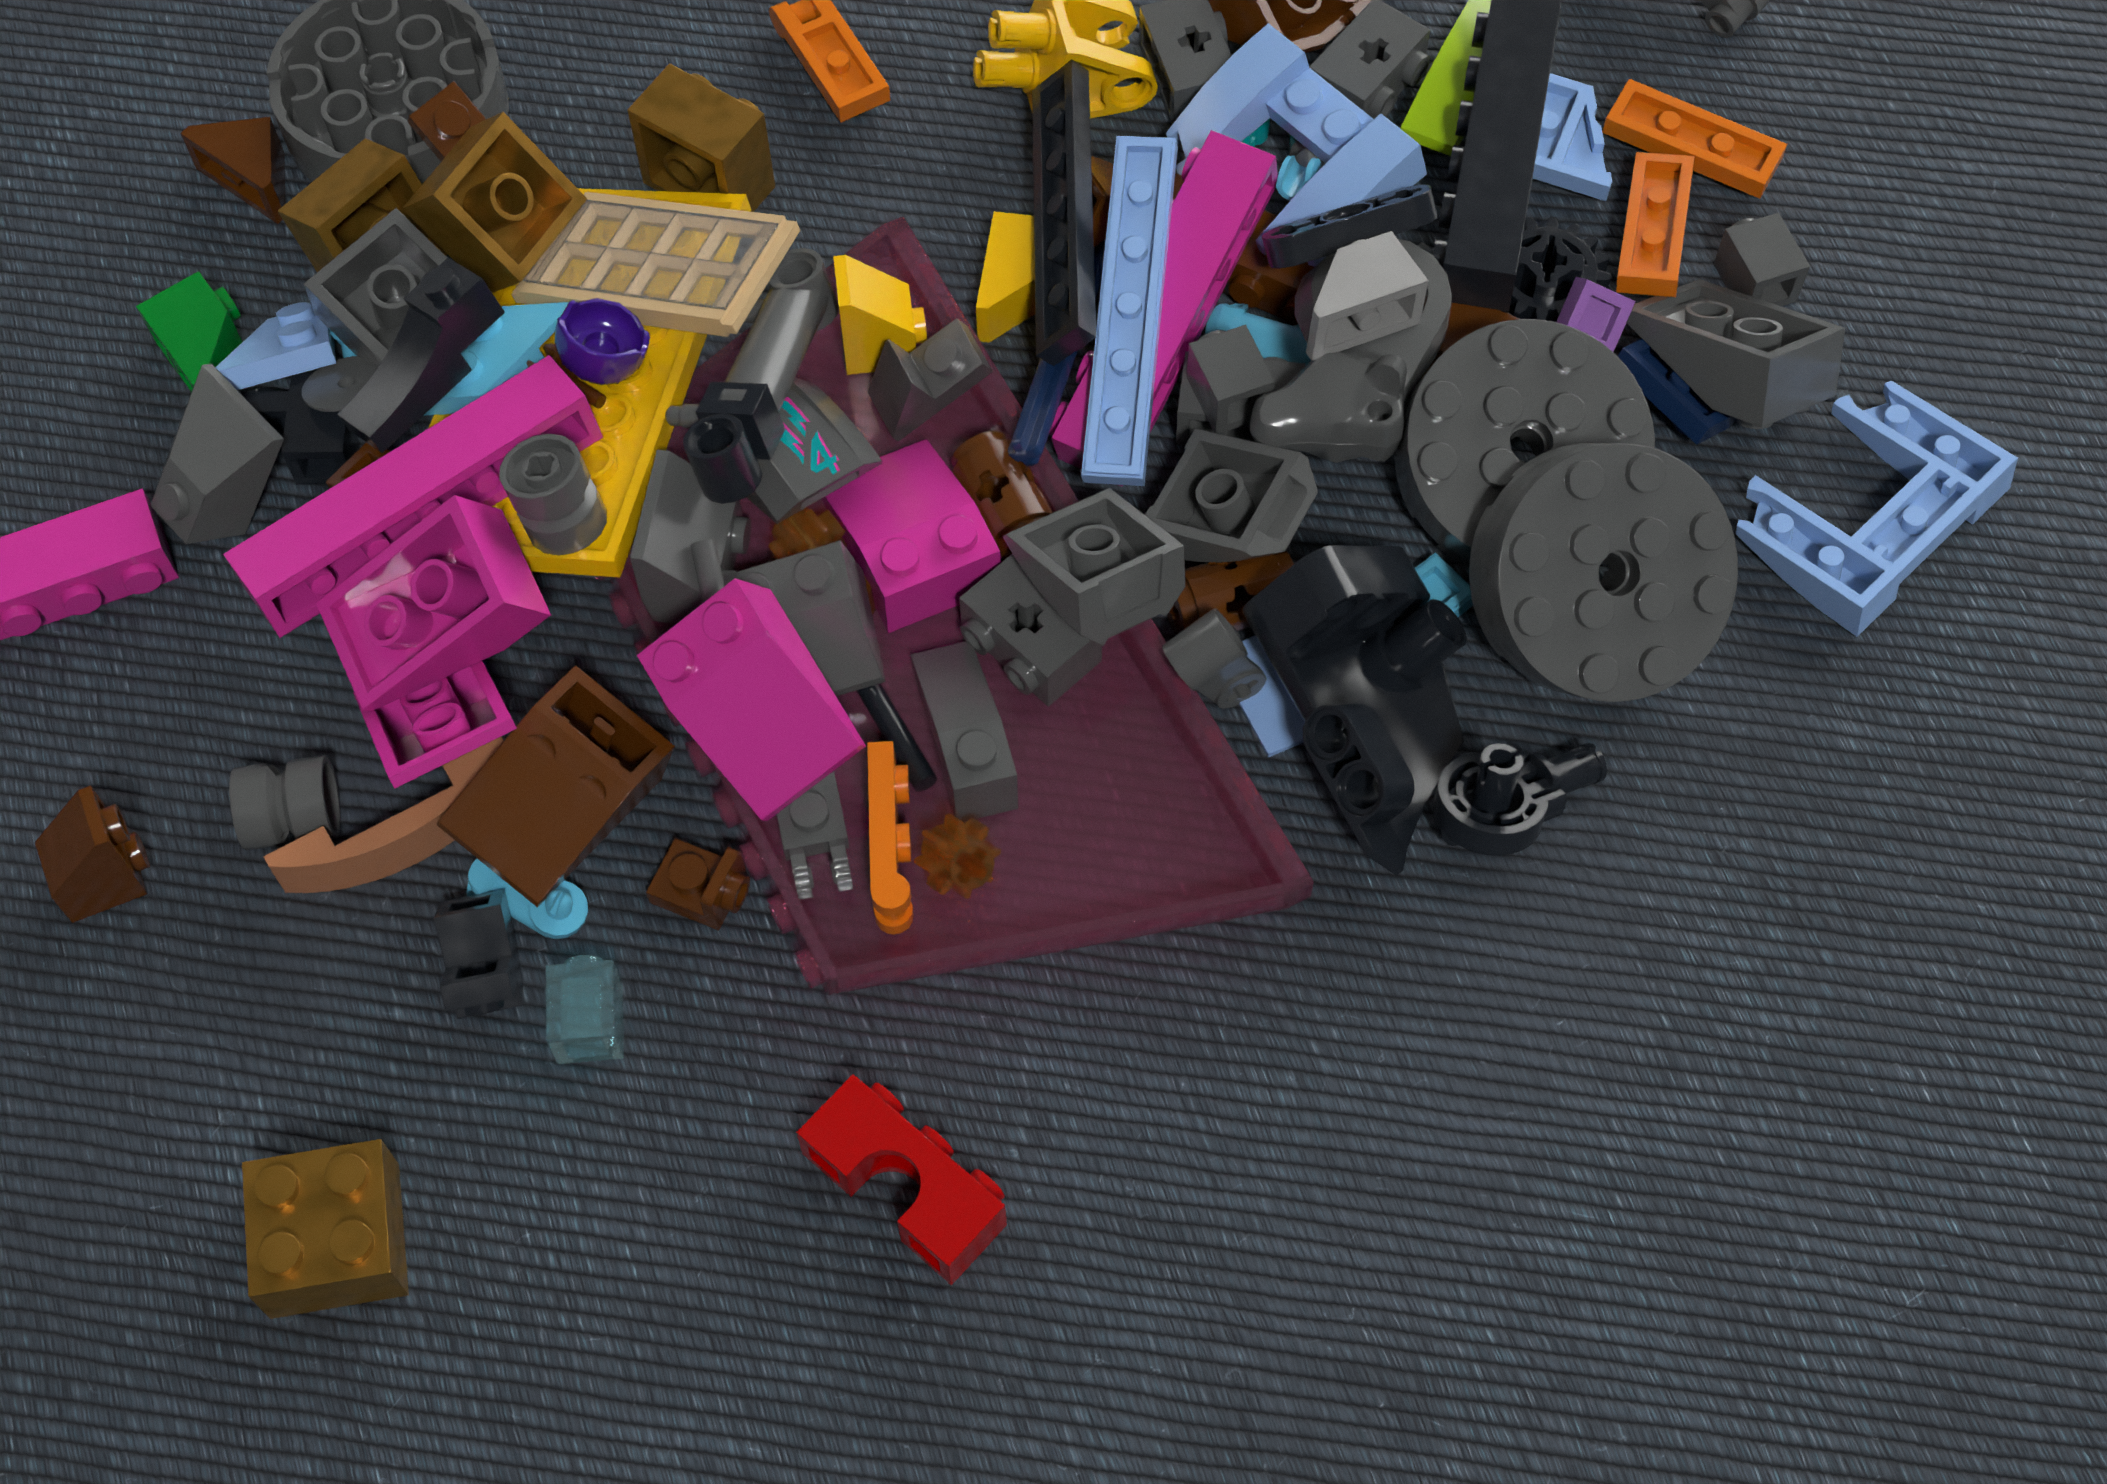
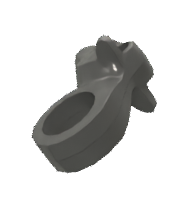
M1398 239L1429 280L1420 324L1340 352L1326 353L1318 359L1309 362L1285 387L1259 397L1254 405L1250 420V433L1254 442L1292 451H1305L1334 463L1360 457L1385 462L1396 452L1404 433L1405 399L1434 361L1444 342L1449 323L1452 300L1447 273L1434 255L1411 241ZM1335 254L1326 256L1317 266L1303 276L1295 295V317L1307 343L1313 308Z

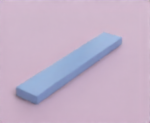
M1116 136L1081 472L1083 483L1145 486L1178 150L1176 138Z

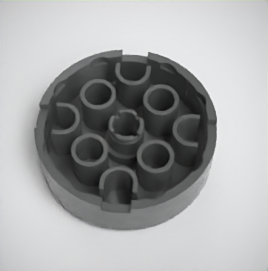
M319 0L304 10L285 29L278 39L268 62L269 102L293 161L312 182L366 138L405 155L419 181L423 184L441 161L407 123L409 115L453 81H455L486 119L501 112L508 116L509 112L507 87L490 30L481 16L463 0Z
M1540 319L1508 320L1488 325L1466 335L1450 346L1431 366L1415 386L1404 406V433L1394 453V462L1399 489L1412 518L1416 517L1425 531L1439 544L1437 546L1439 549L1469 567L1474 535L1486 507L1493 505L1501 491L1513 479L1511 475L1527 463L1517 458L1513 453L1510 439L1520 437V440L1526 442L1532 449L1533 455L1537 457L1547 451L1578 443H1628L1655 448V434L1650 409L1642 389L1627 366L1604 344L1587 333L1561 323Z
M1578 443L1562 446L1533 458L1511 475L1513 479L1501 491L1493 505L1486 507L1476 529L1470 555L1469 582L1475 614L1484 635L1496 653L1504 656L1516 670L1526 676L1527 680L1538 686L1596 701L1621 702L1645 698L1675 685L1689 675L1706 658L1719 640L1733 607L1738 579V556L1732 526L1722 503L1710 485L1694 469L1675 456L1656 448L1628 443ZM1603 561L1604 564L1609 566V570L1604 572L1600 582L1599 567Z

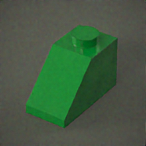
M199 271L136 306L153 341L190 392H192L202 365L212 364L214 367L218 366L242 343L233 323L241 318L235 303L222 286L213 291Z

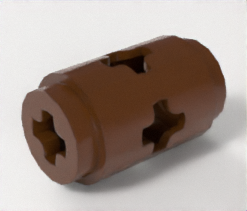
M988 431L966 440L956 449L951 459L954 466L952 473L974 500L1000 550V557L1004 561L1012 552L1003 536L1048 516L1053 511L1042 490L1037 487L1030 467H1027L1022 461L1017 462L1009 456L1008 448L1011 440H1008L1005 434L1000 431Z
M1285 551L1270 556L1241 561L1209 562L1185 569L1186 587L1167 614L1174 634L1177 635L1213 608H1216L1237 631L1251 628L1242 612L1243 607L1261 590L1294 565L1290 555Z

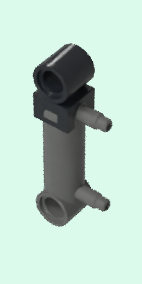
M798 248L787 251L768 282L769 291L765 299L757 300L744 323L753 324L725 382H710L700 404L670 406L666 410L665 418L669 425L682 426L688 429L684 435L683 446L704 496L712 502L721 504L734 503L746 498L759 486L762 479V471L757 459L771 460L780 442L785 427L779 411L816 331L828 326L838 315L839 305L820 254L812 249Z

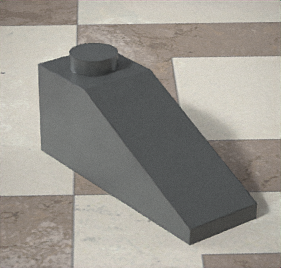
M965 641L910 654L956 824L1019 809L1017 772L1001 717L974 647Z

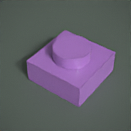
M1576 277L1557 319V323L1571 326L1587 333L1614 352L1636 301L1588 279Z

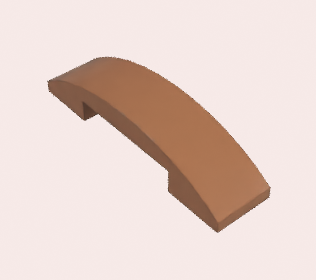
M499 737L442 765L452 785L451 787L336 846L325 827L322 826L265 855L264 858L285 893H317L346 889L373 882L423 861L455 841L437 826V822L504 740L502 737Z

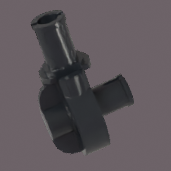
M1497 743L1487 746L1483 752L1470 753L1454 759L1443 769L1433 801V814L1438 827L1441 829L1442 839L1447 845H1459L1469 851L1492 856L1514 854L1526 849L1539 836L1543 822L1563 814V810L1566 809L1567 793L1604 781L1607 775V766L1601 751L1595 752L1596 746L1594 744L1586 743L1570 750V752L1547 759L1539 753H1534L1530 756L1527 750L1517 753L1514 747ZM1595 752V754L1586 757V755ZM1456 787L1454 795L1449 794ZM1471 789H1474L1473 792L1467 794V795L1464 797V794H1466L1467 791H1469V790H1471Z

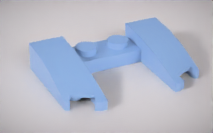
M1269 23L1238 49L1203 85L1166 132L1167 138H1176L1177 144H1182L1185 158L1187 159L1194 147L1202 148L1211 130L1241 142L1271 118L1325 163L1256 239L1258 249L1264 255H1266L1262 235L1271 229L1391 191L1413 186L1427 175L1421 146L1418 142L1383 114H1379L1375 119L1370 117L1309 68L1305 52ZM1186 159L1176 165L1177 174L1182 175ZM1325 257L1309 261L1308 265L1317 266Z
M1893 381L1884 384L1883 394L1887 402L1885 404L1862 410L1855 405L1850 395L1838 398L1832 406L1831 414L1886 463L1910 480L1853 536L1844 533L1756 475L1749 481L1746 495L1747 499L1758 504L1753 524L1739 519L1736 528V535L1783 581L1818 610L1856 637L1896 600L1899 584L1965 520L1973 525L2010 489L2018 457Z

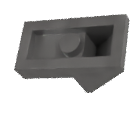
M956 318L910 353L888 339L884 344L868 394L892 438L899 442L991 374L993 370L968 326Z

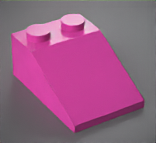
M927 439L881 456V465L822 498L845 547L862 568L872 588L875 608L888 634L960 605L959 598L1001 563L1000 550L974 500Z
M457 495L448 499L316 602L362 710L370 712L504 651L551 616L502 509Z
M734 578L637 655L667 708L763 821L770 820L866 747L771 589Z
M483 661L371 712L362 710L356 694L353 692L394 789L517 729Z

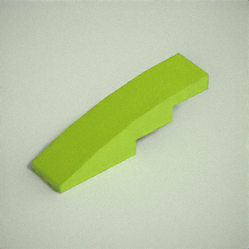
M1469 0L1436 56L1400 127L1401 130L1421 146L1451 156L1453 145L1458 146L1464 138L1463 136H1456L1455 133L1461 100L1473 102L1475 92L1463 91L1469 56L1481 57L1483 49L1471 47L1477 12L1489 13L1491 0Z

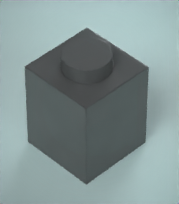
M1779 212L1759 219L1745 218L1726 228L1714 261V266L1728 289L1779 306L1797 302L1810 269L1809 263Z
M1246 324L1227 331H1212L1202 336L1198 341L1189 343L1187 379L1213 432L1220 434L1249 424L1257 399L1264 394L1274 392L1275 381Z

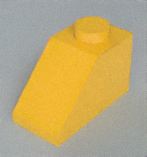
M993 212L976 303L978 342L987 343L995 340L1035 314L1034 216Z
M847 255L833 256L847 375L875 372L884 344L888 339L908 353L916 349V344L924 343L927 340L924 308H912L909 284Z

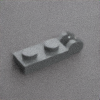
M833 771L777 814L786 861L791 860L799 900L813 897L814 882L811 868L807 866L805 857L831 852L832 861L830 867L833 882L838 886V891L853 889L846 849L849 848V841L835 773Z

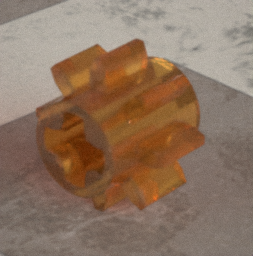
M806 507L782 522L775 524L772 530V537L775 541L771 542L768 546L774 554L770 560L775 561L840 540L847 547V543L842 538L846 531L830 510L823 512L817 517L812 509Z
M949 813L945 814L944 824L937 825L930 831L923 830L921 833L924 837L921 847L922 855L916 857L914 863L928 873H931L926 884L941 895L946 894L951 888L963 898L969 899L972 889H976L986 882L992 883L994 880L992 876L995 864L994 858L1001 854V849L985 840L990 828L973 817L964 824L963 821Z

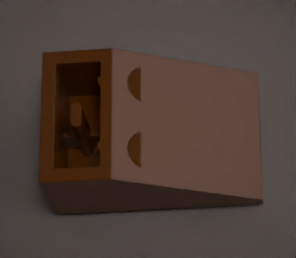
M576 665L530 709L516 726L517 729L510 733L437 822L439 828L537 908L543 903L547 895L555 890L662 780L675 745Z

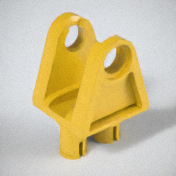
M1034 0L1029 13L994 10L991 13L993 18L989 19L988 25L990 45L994 49L1015 48V52L978 50L976 53L977 57L974 58L973 77L978 88H1022L1023 92L1027 93L1032 114V90L1070 60H1074L1089 71L1090 119L1141 108L1154 98L1158 89L1149 61L1118 50L1130 43L1128 36L1132 34L1138 24L1134 7L1129 0ZM1111 21L1123 22L1114 29L1098 31L1101 26ZM1138 77L1142 79L1140 84L1135 82L1124 87L1115 86L1120 81L1128 78Z

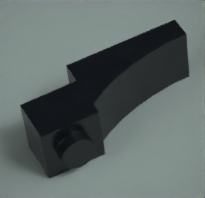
M447 258L438 267L427 272L420 283L403 298L409 308L393 345L369 381L337 414L349 431L381 453L389 448L472 371L461 353L505 313L484 280L450 258Z

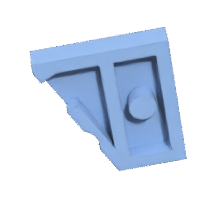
M1550 73L1532 179L1606 201L1612 184L1611 172H1606L1602 153L1605 143L1601 125L1595 119L1597 104L1593 86Z
M300 302L291 304L278 310L276 317L267 319L215 368L236 390L336 364L334 338L330 333V329L314 314L310 303Z

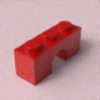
M852 1074L796 1132L802 1154L850 1197L871 1177L883 1172H899L912 1178L920 1187V1191L912 1206L897 1220L901 1242L952 1286L1007 1226L1005 1204L1001 1202L1005 1195L1001 1188L984 1172L974 1169L969 1174L951 1159L954 1150L938 1132L927 1125H924L919 1131L901 1115L904 1107L883 1085L875 1082L869 1088Z

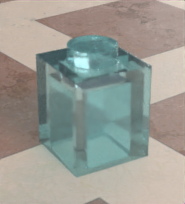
M578 955L568 958L564 964L546 965V1041L557 1064L624 1058L623 984L613 960H603L593 955Z

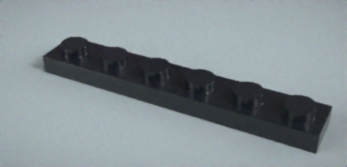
M1070 60L1032 90L1036 356L1052 366H1055L1075 351L1084 348L1091 340L1096 338L1089 71L1074 60Z

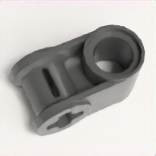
M1216 608L1210 610L1162 645L1166 657L1191 690L1202 693L1217 704L1219 708L1226 709L1240 705V702L1256 695L1265 685L1267 678L1262 669L1247 657L1248 652L1240 639L1238 631Z

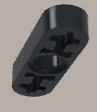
M1415 185L1276 227L1264 233L1262 240L1269 267L1286 268L1335 254L1337 249L1348 246L1357 240H1366L1390 231L1396 235L1427 225L1436 220L1438 214L1431 186Z

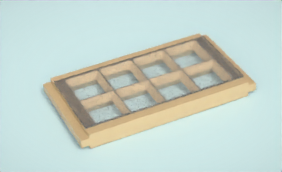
M585 192L586 202L524 279L516 286L511 295L516 303L526 305L570 302L572 300L582 302L599 298L621 303L639 318L642 325L728 337L730 334L738 333L799 234L800 228L797 221L786 220L783 215Z

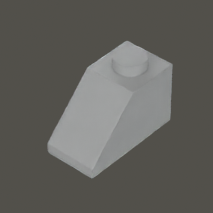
M1392 231L1366 240H1357L1348 246L1337 249L1313 308L1306 354L1311 361L1320 358L1326 353L1340 352L1420 324L1429 280Z

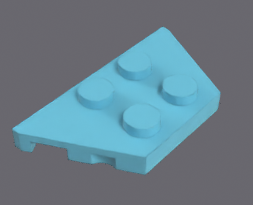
M569 302L501 306L505 313L461 353L472 371L423 416L453 414L527 369L526 362L528 360L535 364L545 358L539 348L555 332L557 318L561 317Z

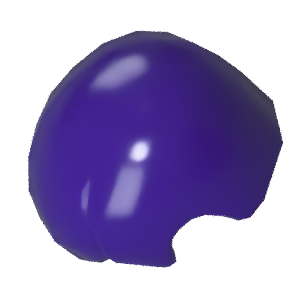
M599 298L582 302L572 300L567 304L561 317L557 318L555 347L562 364L581 380L598 385L617 384L630 377L639 369L649 346V332L644 330L639 318L619 302Z

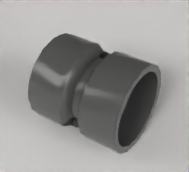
M543 434L533 436L518 443L506 454L500 466L499 480L535 548L543 553L558 556L578 552L594 542L601 535L607 523L606 507L573 441L562 435Z
M326 755L289 760L282 774L274 765L267 766L264 763L235 767L231 771L229 782L231 814L237 839L243 849L254 850L276 847L277 844L286 841L289 831L298 839L322 826L325 827L331 839L338 838L340 835L341 807L338 785L332 763Z

